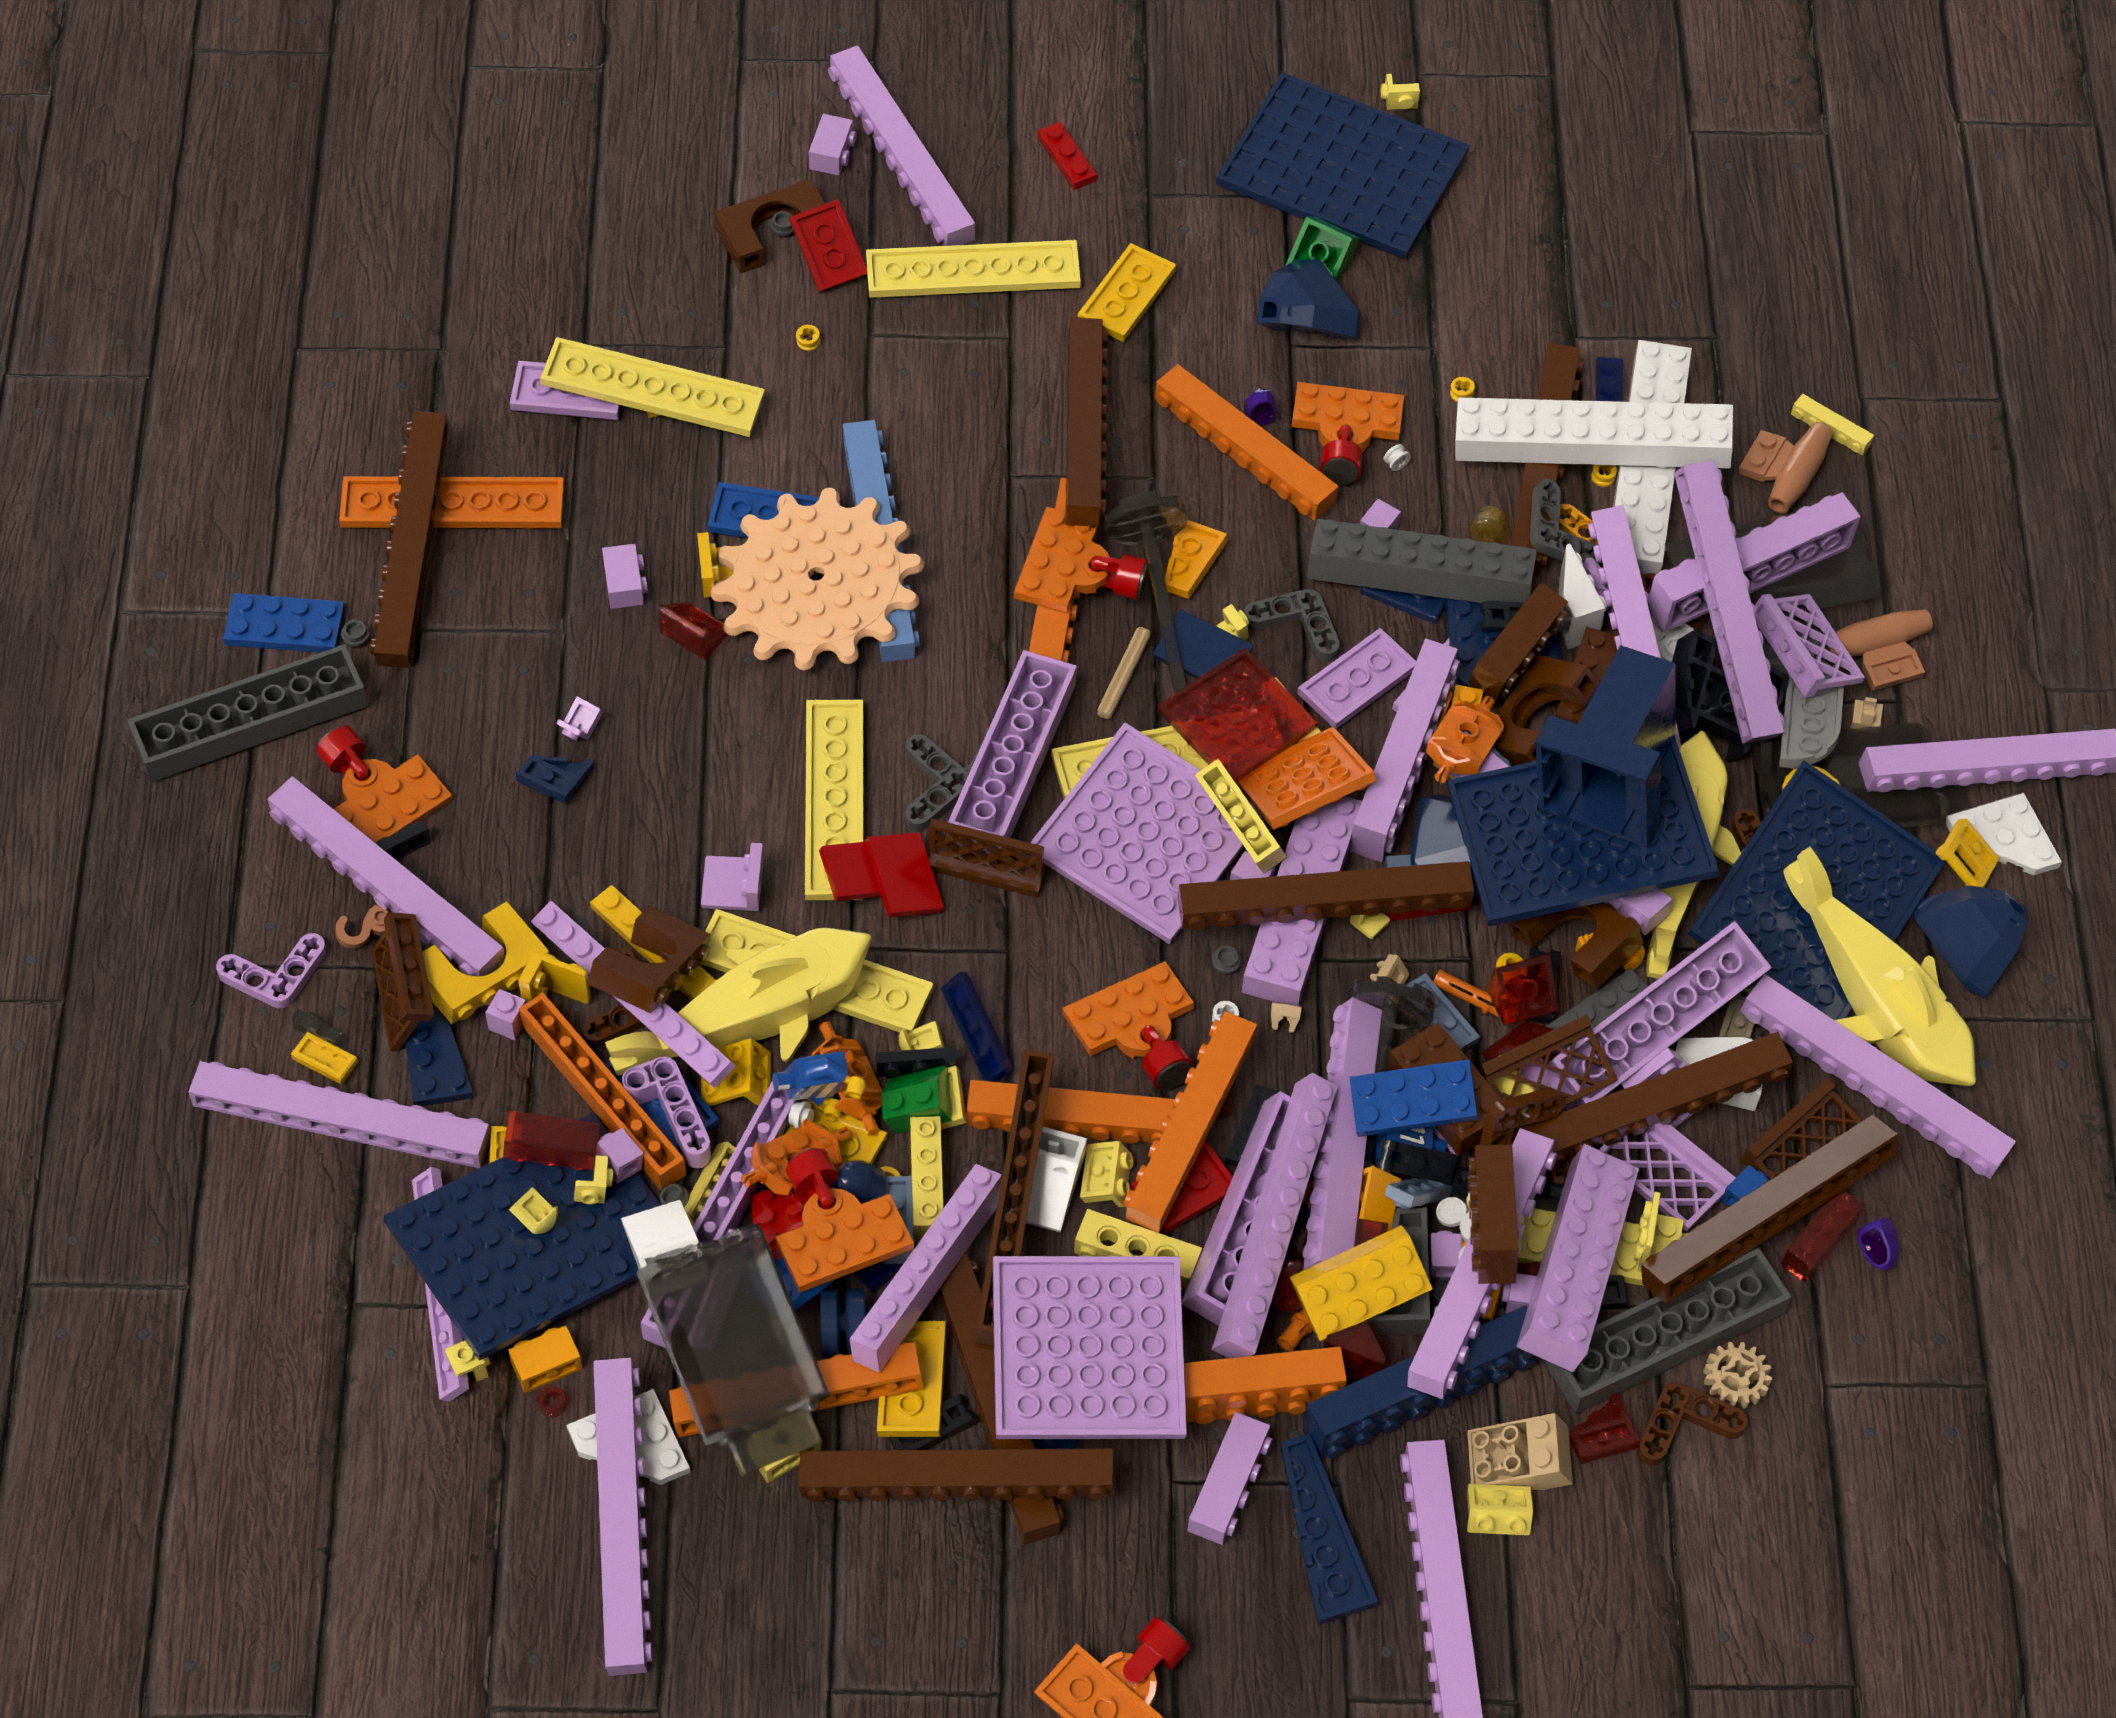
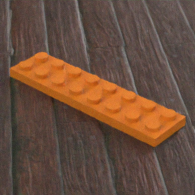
M343 476L339 517L340 528H390L391 518L397 514V509L394 506L395 494L401 490L398 477ZM441 477L433 528H562L564 477Z

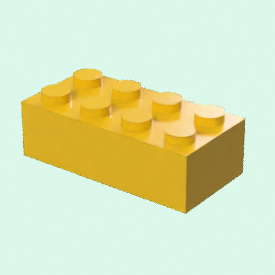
M1402 1225L1290 1276V1280L1312 1330L1320 1341L1433 1289L1410 1235Z

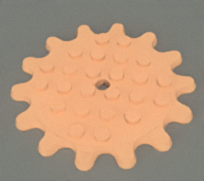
M825 488L821 492L818 502L811 506L799 505L792 495L783 494L777 502L779 513L776 517L770 520H762L751 514L744 516L740 527L742 532L747 535L748 540L741 546H723L718 550V563L730 568L733 574L730 578L714 584L710 592L711 597L716 602H731L736 606V611L727 617L724 622V631L731 636H736L746 631L756 633L758 641L755 644L753 653L759 660L770 659L780 649H789L794 653L795 666L800 670L811 669L815 664L816 657L823 651H832L837 655L840 662L851 664L858 659L857 643L860 639L874 637L884 643L892 641L895 638L896 631L888 621L889 614L897 609L913 610L919 604L918 595L902 586L903 580L907 576L917 574L924 568V561L919 555L904 554L898 551L899 544L909 537L910 528L903 521H896L888 525L876 523L875 519L880 511V505L872 497L864 498L855 507L845 508L840 506V495L833 488ZM814 571L824 575L822 579L817 581L810 579Z

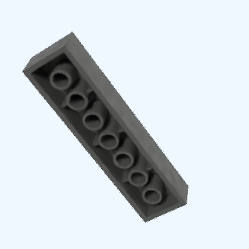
M1317 519L1309 554L1307 579L1476 603L1484 601L1525 603L1530 597L1537 549L1417 533L1415 531L1395 530L1386 527L1366 526L1358 523L1352 524Z
M344 644L127 719L133 741L151 783L367 707L368 704L364 686Z
M1760 1248L1744 1254L1667 1305L1656 1296L1595 1325L1588 1352L1574 1372L1545 1360L1544 1364L1576 1414L1786 1313L1792 1297Z

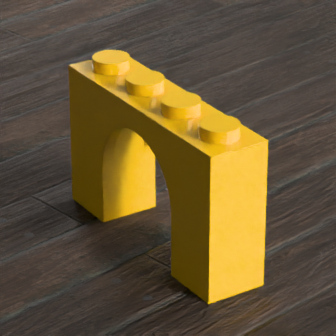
M507 901L483 915L482 930L503 946L505 960L495 972L485 976H469L455 969L436 945L423 951L432 1002L451 1024L460 1019L465 1020L469 1018L476 1009L484 1004L490 1005L499 989L512 991L518 988V979L533 951L542 955L545 953L549 954V950Z

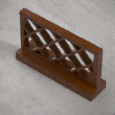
M933 818L931 820L929 862L933 872L1038 898L1046 875V868H1044V846ZM957 841H958V842H959L960 844H962L963 846H962V847H959V846H958L957 844H955L954 842H957ZM997 846L1004 847L1005 849H1004V850H1001V849H1000L999 847H997ZM985 848H986V849H987L989 852H991V853H990V854H987V853H986L985 851H983L982 849H985ZM1025 853L1033 854L1035 856L1029 857ZM1010 856H1015L1019 860L1015 861Z
M388 912L384 917L386 930L372 949V956L389 1050L398 1052L420 1021H431L434 1017V1010L416 914Z
M1587 1014L1482 1064L1477 1069L1501 1100L1514 1097L1519 1082L1535 1087L1534 1091L1551 1088L1541 1084L1544 1071L1546 1069L1558 1073L1561 1077L1556 1091L1566 1098L1565 1106L1618 1080L1590 1027L1592 1023ZM1585 1036L1592 1046L1589 1057L1573 1052L1576 1041ZM1571 1044L1569 1050L1563 1048ZM1557 1051L1567 1055L1563 1070L1547 1064L1550 1053ZM1594 1054H1596L1598 1060L1593 1059ZM1544 1057L1543 1063H1542V1062H1539V1061H1536V1060H1538V1059ZM1571 1057L1587 1062L1583 1077L1567 1071ZM1532 1064L1541 1068L1537 1083L1521 1077L1525 1065ZM1591 1064L1603 1067L1608 1078L1601 1082L1588 1079L1587 1076ZM1518 1069L1517 1075L1511 1074V1072ZM1502 1076L1515 1080L1511 1094L1499 1092L1494 1080ZM1565 1076L1581 1081L1578 1093L1571 1095L1561 1091ZM1585 1083L1592 1085L1591 1087L1584 1089Z
M1827 1077L1750 1146L1740 1157V1160L1746 1167L1752 1165L1756 1170L1763 1172L1769 1180H1772L1786 1170V1159L1801 1161L1808 1156L1806 1155L1805 1141L1820 1142L1821 1148L1834 1138L1826 1137L1825 1123L1840 1124V1135L1846 1132V1125L1854 1126L1863 1120L1833 1090L1836 1085ZM1829 1101L1839 1109V1118L1825 1117V1105ZM1807 1121L1819 1122L1820 1136L1805 1135V1123ZM1787 1139L1799 1140L1800 1154L1785 1153V1141ZM1767 1157L1780 1158V1172L1770 1171L1762 1162Z

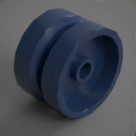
M864 1288L847 1290L846 1308H840V1296L836 1289H823L820 1292L822 1357H833L841 1353V1337H846L847 1353L850 1355L852 1354L850 1337L868 1314V1308H865Z

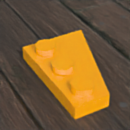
M1179 517L1177 534L1174 536L1173 551L1169 558L1164 579V590L1189 599L1228 542L1227 533Z

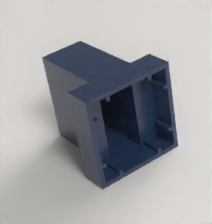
M1620 645L1578 724L1552 715L1549 716L1535 742L1539 810L1645 847L1648 846L1661 821L1660 761L1676 733L1675 663Z

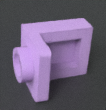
M577 696L564 721L558 719L556 724L564 728L562 734L577 741L580 736L588 741L604 710Z

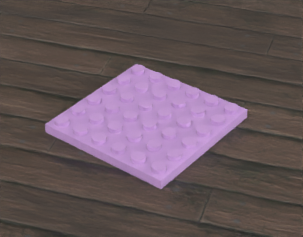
M1127 723L1121 726L1030 842L1044 846V864L1168 944L1173 941L1182 929L1177 900L1179 884L1218 881L1244 847L1196 778L1195 774L1201 770ZM1248 801L1263 822L1264 818L1262 817V815L1257 811V809L1252 805V803Z
M993 1256L996 1439L1186 1438L1180 1257Z

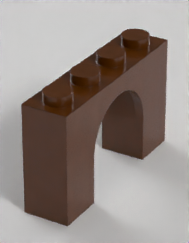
M808 179L715 211V228L741 274L765 265L764 248L754 232L759 224L772 219L777 212L787 211L794 216L824 205L825 202L812 179Z
M1537 655L1497 713L1504 725L1502 737H1498L1493 747L1501 756L1507 758L1511 765L1536 761L1535 742L1540 732L1525 728L1531 714L1540 706L1555 700H1565L1586 705L1600 684L1599 681L1585 665Z
M1601 902L1508 922L1512 936L1533 948L1555 926L1564 921L1583 919L1595 924L1596 930L1594 934L1570 958V962L1575 976L1596 990L1644 943L1640 932L1641 927L1638 922L1631 917L1626 918L1619 914L1616 908L1609 903L1603 904Z
M648 906L635 919L630 943L660 956L665 962H641L606 947L593 960L588 984L648 1013H652L659 1004L663 1005L673 990L677 991L687 976L691 977L696 967L701 962H706L711 952V947L708 946L711 934Z

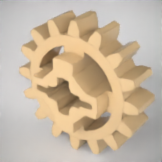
M1728 1342L1726 1350L1718 1346L1715 1354L1710 1353L1707 1359L1708 1364L1705 1365L1703 1373L1707 1375L1704 1385H1712L1709 1394L1712 1396L1718 1393L1720 1395L1719 1400L1723 1402L1729 1400L1732 1406L1740 1402L1744 1409L1747 1408L1749 1400L1755 1405L1758 1404L1760 1396H1766L1769 1389L1767 1386H1770L1772 1377L1768 1375L1771 1365H1763L1766 1356L1760 1355L1757 1357L1755 1355L1756 1347L1753 1346L1748 1351L1745 1349L1744 1342L1740 1343L1739 1348H1735L1732 1342ZM1726 1361V1366H1722L1721 1370H1718V1366ZM1754 1380H1757V1384L1749 1390V1385L1753 1384Z

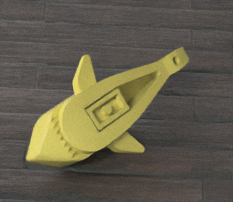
M1700 731L1682 744L1679 750L1713 854L1733 866L1741 852L1732 833L1720 825L1728 775L1724 762L1706 733ZM1701 881L1661 889L1673 900L1669 916L1651 930L1652 938L1646 960L1647 977L1659 979L1668 972L1676 934Z
M1810 846L1803 850L1797 856L1798 860L1787 866L1783 872L1792 894L1810 914L1839 983L1857 1015L1835 1021L1869 1044L1876 1043L1884 1054L1925 1081L1967 1087L1973 1086L1976 1082L1973 1037L1969 1027L1953 1005L1945 1001L1947 996L1939 987L1934 958L1927 956L1920 965L1885 934L1835 899L1821 861Z
M817 928L786 940L782 945L779 943L766 950L729 949L726 956L737 966L716 980L677 1014L716 1049L749 1038L758 1041L780 1034L781 1059L788 1062L808 1035L809 1022L831 1011L841 999L847 997L852 991L869 950L872 937L868 933L835 928ZM653 1032L630 1033L605 1042L606 1048L611 1055L609 1057L610 1063L617 1076L623 1075L631 1067L659 1057H678Z

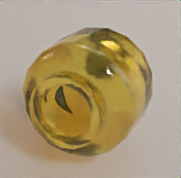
M1488 505L1480 507L1475 512L1471 522L1470 534L1475 541L1500 543L1506 534L1508 517L1498 507Z

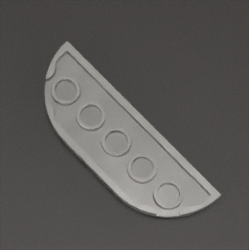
M1821 657V660H1820L1821 662H1823V663H1825V664L1831 666L1829 663H1827V662H1826L1825 660H1823L1822 657ZM1822 672L1826 679L1831 678L1830 675ZM1789 675L1785 694L1784 733H1782L1779 767L1797 769L1803 760L1813 764L1824 759L1834 750L1838 743L1841 729L1844 686L1817 690L1814 696L1805 698Z

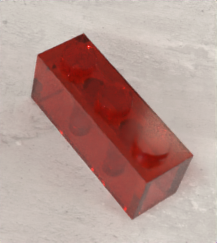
M510 1111L504 1140L503 1157L514 1161L539 1162L547 1166L560 1165L572 1167L576 1170H594L600 1123Z
M1844 1190L1829 1199L1788 1247L1781 1266L1806 1283L1858 1221L1864 1205Z

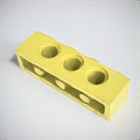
M1219 759L1195 774L1202 787L1263 874L1287 858Z
M940 1116L910 1117L914 1242H920L943 1210Z
M1087 1209L1075 1238L1074 1253L1079 1256H1135L1130 1252L1139 1250L1144 1253L1140 1256L1180 1257L1181 1290L1184 1291L1187 1290L1202 1253V1247ZM1110 1240L1115 1244L1112 1246H1106L1102 1244V1242Z

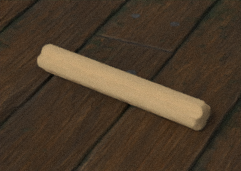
M1143 627L1136 629L1098 707L1097 714L1099 717L1105 719L1112 717L1150 639V630Z

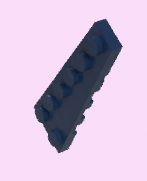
M421 944L423 952L425 951L423 944ZM433 1002L434 1017L431 1021H420L405 1041L413 1103L421 1107L473 1099L472 1088L450 1023Z
M1310 1433L1281 1442L1280 1451L1318 1625L1376 1607L1378 1599Z

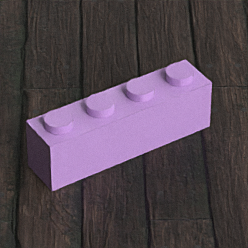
M1235 1412L1190 1515L1188 1532L1223 1545L1227 1535L1233 1536L1239 1520L1235 1518L1238 1508H1245L1250 1492L1246 1491L1250 1481L1256 1482L1262 1465L1258 1464L1261 1454L1267 1456L1273 1438L1269 1437L1270 1425Z

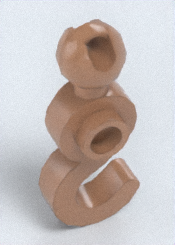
M379 905L370 908L364 918L361 933L354 937L346 934L347 917L341 916L335 927L336 939L346 948H360L368 942L371 933L378 936L383 935L386 930L384 917L388 912L392 911L388 908L384 910Z

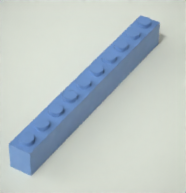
M875 420L843 423V443L854 506L860 504L864 498L872 497L880 505V511L875 519L876 523L888 525L898 521V518H892V512H895L894 496H888V490H891L890 474L884 473V468H887L886 452L880 451V447L884 446L882 430L876 429ZM902 542L898 546V551L903 553ZM903 580L902 586L910 590V585H904ZM914 609L894 610L889 614L888 621L895 628V638L886 643L878 641L882 662L914 659L915 647H920L918 630L913 631L912 624L916 623Z

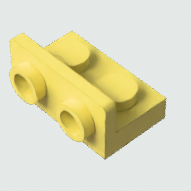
M1121 1141L1087 1144L1080 1198L1084 1203L1112 1200L1118 1207H1124V1200L1130 1190L1129 1175L1134 1161L1132 1153Z
M1468 1484L1467 1531L1469 1533L1530 1535L1533 1516L1530 1486Z

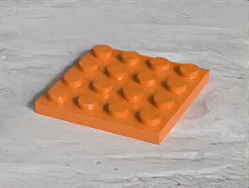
M1334 727L1328 728L1232 774L1234 782L1273 830L1278 827L1287 826L1291 821L1303 815H1310L1318 808L1329 803H1335L1341 800L1343 796L1354 791L1363 790L1369 784L1377 781L1371 767Z

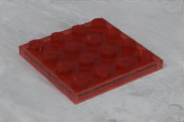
M1246 648L1240 650L1158 704L1157 711L1208 765L1219 759L1235 783L1317 729L1318 723Z

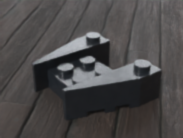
M1695 629L1677 640L1672 662L1675 663L1676 724L1679 737L1699 726L1730 742L1725 761L1731 762L1746 754L1754 742L1742 744L1725 673L1723 670L1713 666L1718 646L1716 639ZM1770 666L1769 675L1772 685L1777 690L1776 702L1779 707L1784 699L1789 675Z

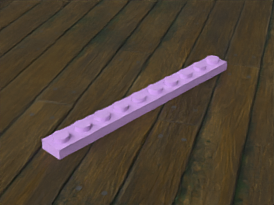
M550 901L531 920L532 924L590 975L593 960L605 948L557 905ZM614 997L712 1087L715 1088L736 1067L666 1003L663 1005L659 1004L652 1013H648Z

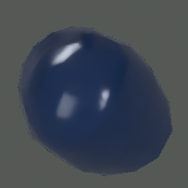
M848 1161L837 1167L838 1179L830 1187L846 1190L855 1195L859 1202L863 1204L885 1195L886 1175L881 1168L867 1161Z

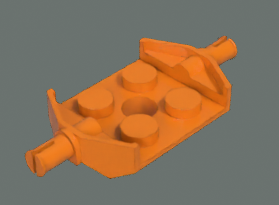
M1485 696L1482 703L1477 705L1466 700L1452 704L1428 741L1425 751L1440 767L1434 776L1436 781H1439L1441 778L1440 783H1445L1450 773L1467 775L1479 773L1481 764L1498 737H1502L1504 725L1499 715L1490 712L1495 704V700L1492 697L1489 700L1490 696ZM1468 730V731L1472 732L1473 734H1472V735H1467V734H1464L1462 731Z
M824 1022L819 1026V1029L824 1036L825 1042L811 1056L844 1051L849 1076L862 1078L865 1082V1088L861 1098L855 1099L845 1093L848 1084H845L838 1091L841 1099L834 1107L855 1119H860L868 1136H873L880 1131L874 1119V1116L877 1114L876 1112L882 1108V1089L859 1042L836 1035L831 1022Z
M806 1118L803 1120L801 1127L761 1146H758V1141L755 1142L751 1151V1163L754 1171L742 1175L741 1181L743 1184L745 1183L744 1186L747 1188L760 1181L761 1184L768 1186L775 1194L788 1196L794 1193L795 1190L786 1173V1167L789 1163L787 1160L792 1159L804 1150L821 1148L828 1152L837 1169L842 1164L839 1143L852 1137L851 1131L848 1130V1127H843L833 1133Z

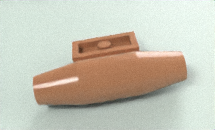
M1816 422L1794 446L1786 440V437L1761 430L1739 466V475L1761 482L1775 480L1768 505L1775 512L1786 513L1806 491L1822 464L1832 436V430L1828 425Z
M1926 609L1892 612L1850 624L1835 632L1851 657L1862 656L1861 668L1871 691L1922 678L1925 674L1915 648L1913 649L1906 642L1932 630V618ZM1825 645V650L1838 655L1833 648Z

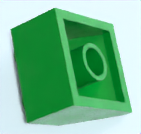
M1306 217L1286 265L1296 259H1320L1338 281L1351 263L1361 238L1318 217Z
M946 1065L890 1078L881 1092L883 1120L896 1134L910 1131V1117L940 1116L941 1123L952 1121L948 1067Z

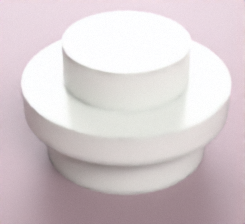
M795 1102L791 1107L789 1124L797 1129L801 1127L804 1119L807 1118L813 1121L814 1110L811 1109L810 1102Z

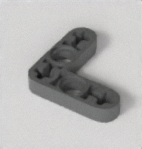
M1543 479L1533 488L1530 526V542L1532 546L1540 553L1563 561L1565 554L1564 542L1571 544L1575 553L1580 554L1583 563L1586 558H1593L1596 561L1593 546H1596L1595 543L1559 530L1561 491L1555 481ZM1541 510L1549 515L1550 521L1542 517Z
M1304 589L1254 601L1245 607L1244 614L1249 620L1250 624L1247 627L1250 629L1260 630L1301 620L1316 658L1326 662L1332 661L1338 656L1339 639L1322 597L1317 591ZM1308 600L1310 604H1313V612L1311 613L1309 604L1304 603V601ZM1279 605H1285L1289 607L1290 611L1286 614H1281L1275 608ZM1252 613H1256L1257 616H1261V618L1256 619V616L1252 615ZM1313 621H1321L1325 627L1317 630L1312 628L1310 624ZM1322 638H1325V643L1328 648H1331V650H1327L1325 647H1322Z
M916 734L909 737L906 741V756L936 782L905 810L906 826L912 831L919 832L930 826L932 818L938 820L957 803L969 772L928 737ZM923 746V752L919 749L913 751V747L920 748ZM935 761H942L946 764V767L938 771L932 769L930 765ZM954 780H955L956 782H960V781H962V780L964 781V784H963V785H961V784L958 783V784H956V785L953 787V781H954ZM935 795H942L946 801L943 804L936 805L930 799ZM923 813L922 820L920 818L913 819L914 814L920 816Z

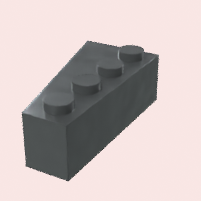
M1396 1208L1391 1230L1402 1225L1407 1231L1430 1282L1427 1208ZM1430 1291L1369 1318V1335H1425L1431 1322Z

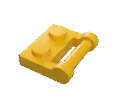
M1966 818L1956 821L1945 843L1936 850V855L1950 865L1966 884L1965 886L1984 887L2000 859ZM1955 851L1961 856V858L1975 873L1974 876L1961 862V860L1956 856Z

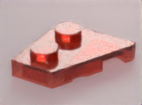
M1618 1393L1612 1394L1607 1404L1600 1410H1594L1584 1423H1580L1570 1432L1569 1436L1580 1464L1639 1448L1640 1440Z

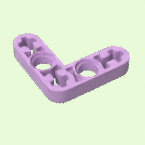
M316 933L304 935L276 974L233 954L222 956L216 964V970L220 980L225 984L273 1007L285 1008L293 1003L325 957V941ZM316 944L318 949H311L308 953L307 947H313ZM233 965L235 966L237 972L230 970L226 973V967L232 968ZM295 965L305 968L304 972L298 976L290 975L288 973L289 969ZM253 976H260L264 979L256 987L247 984L248 980ZM285 988L286 995L280 994L276 997L275 992H282Z

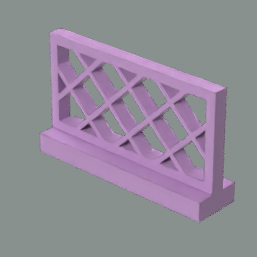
M1771 594L1761 595L1755 604L1757 612L1756 624L1805 698L1814 696L1817 690L1862 683L1865 678L1810 594L1774 599ZM1805 604L1810 613L1797 608V605ZM1781 609L1789 612V616H1785ZM1795 615L1807 621L1806 626L1793 620V616ZM1811 624L1821 628L1824 634L1811 629ZM1795 630L1803 633L1802 638L1797 635ZM1807 636L1821 642L1820 647L1807 641ZM1825 645L1833 648L1838 655L1825 650ZM1808 651L1816 654V659L1813 658ZM1821 657L1834 663V668L1821 662ZM1839 666L1848 670L1851 675L1839 671ZM1822 672L1830 675L1831 678L1826 679Z
M1658 1123L1650 1126L1646 1132L1642 1133L1644 1142H1628L1626 1135L1622 1137L1623 1142H1617L1609 1146L1604 1144L1599 1149L1604 1153H1607L1610 1149H1624L1625 1160L1622 1161L1637 1168H1647L1648 1179H1636L1633 1189L1648 1201L1652 1200L1654 1186H1670L1671 1198H1660L1658 1209L1666 1216L1684 1219L1682 1229L1686 1232L1724 1196L1726 1187L1736 1178L1670 1124L1662 1125ZM1629 1149H1645L1646 1161L1630 1160ZM1650 1149H1661L1664 1151L1667 1161H1651ZM1652 1168H1668L1669 1179H1653ZM1673 1168L1686 1169L1690 1174V1179H1674ZM1675 1187H1691L1692 1198H1676ZM1696 1187H1708L1715 1194L1711 1198H1697ZM1677 1205H1693L1694 1215L1689 1220H1686L1678 1213Z

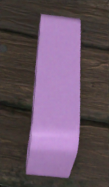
M664 1056L626 1070L622 1077L623 1087L638 1105L658 1098L686 1163L692 1168H703L708 1165L711 1160L710 1139L677 1063L672 1058ZM664 1073L670 1074V1076L665 1078L659 1077V1075ZM634 1084H642L639 1088L631 1087ZM673 1098H680V1099H681V1100L678 1101V1102H671V1101H670V1100L673 1099ZM685 1122L692 1123V1125L688 1127L680 1126L682 1123ZM696 1141L698 1150L692 1147V1142Z

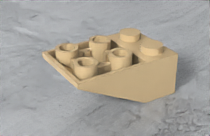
M1556 1413L1467 1430L1471 1484L1530 1486L1531 1490H1546L1573 1484L1569 1428Z

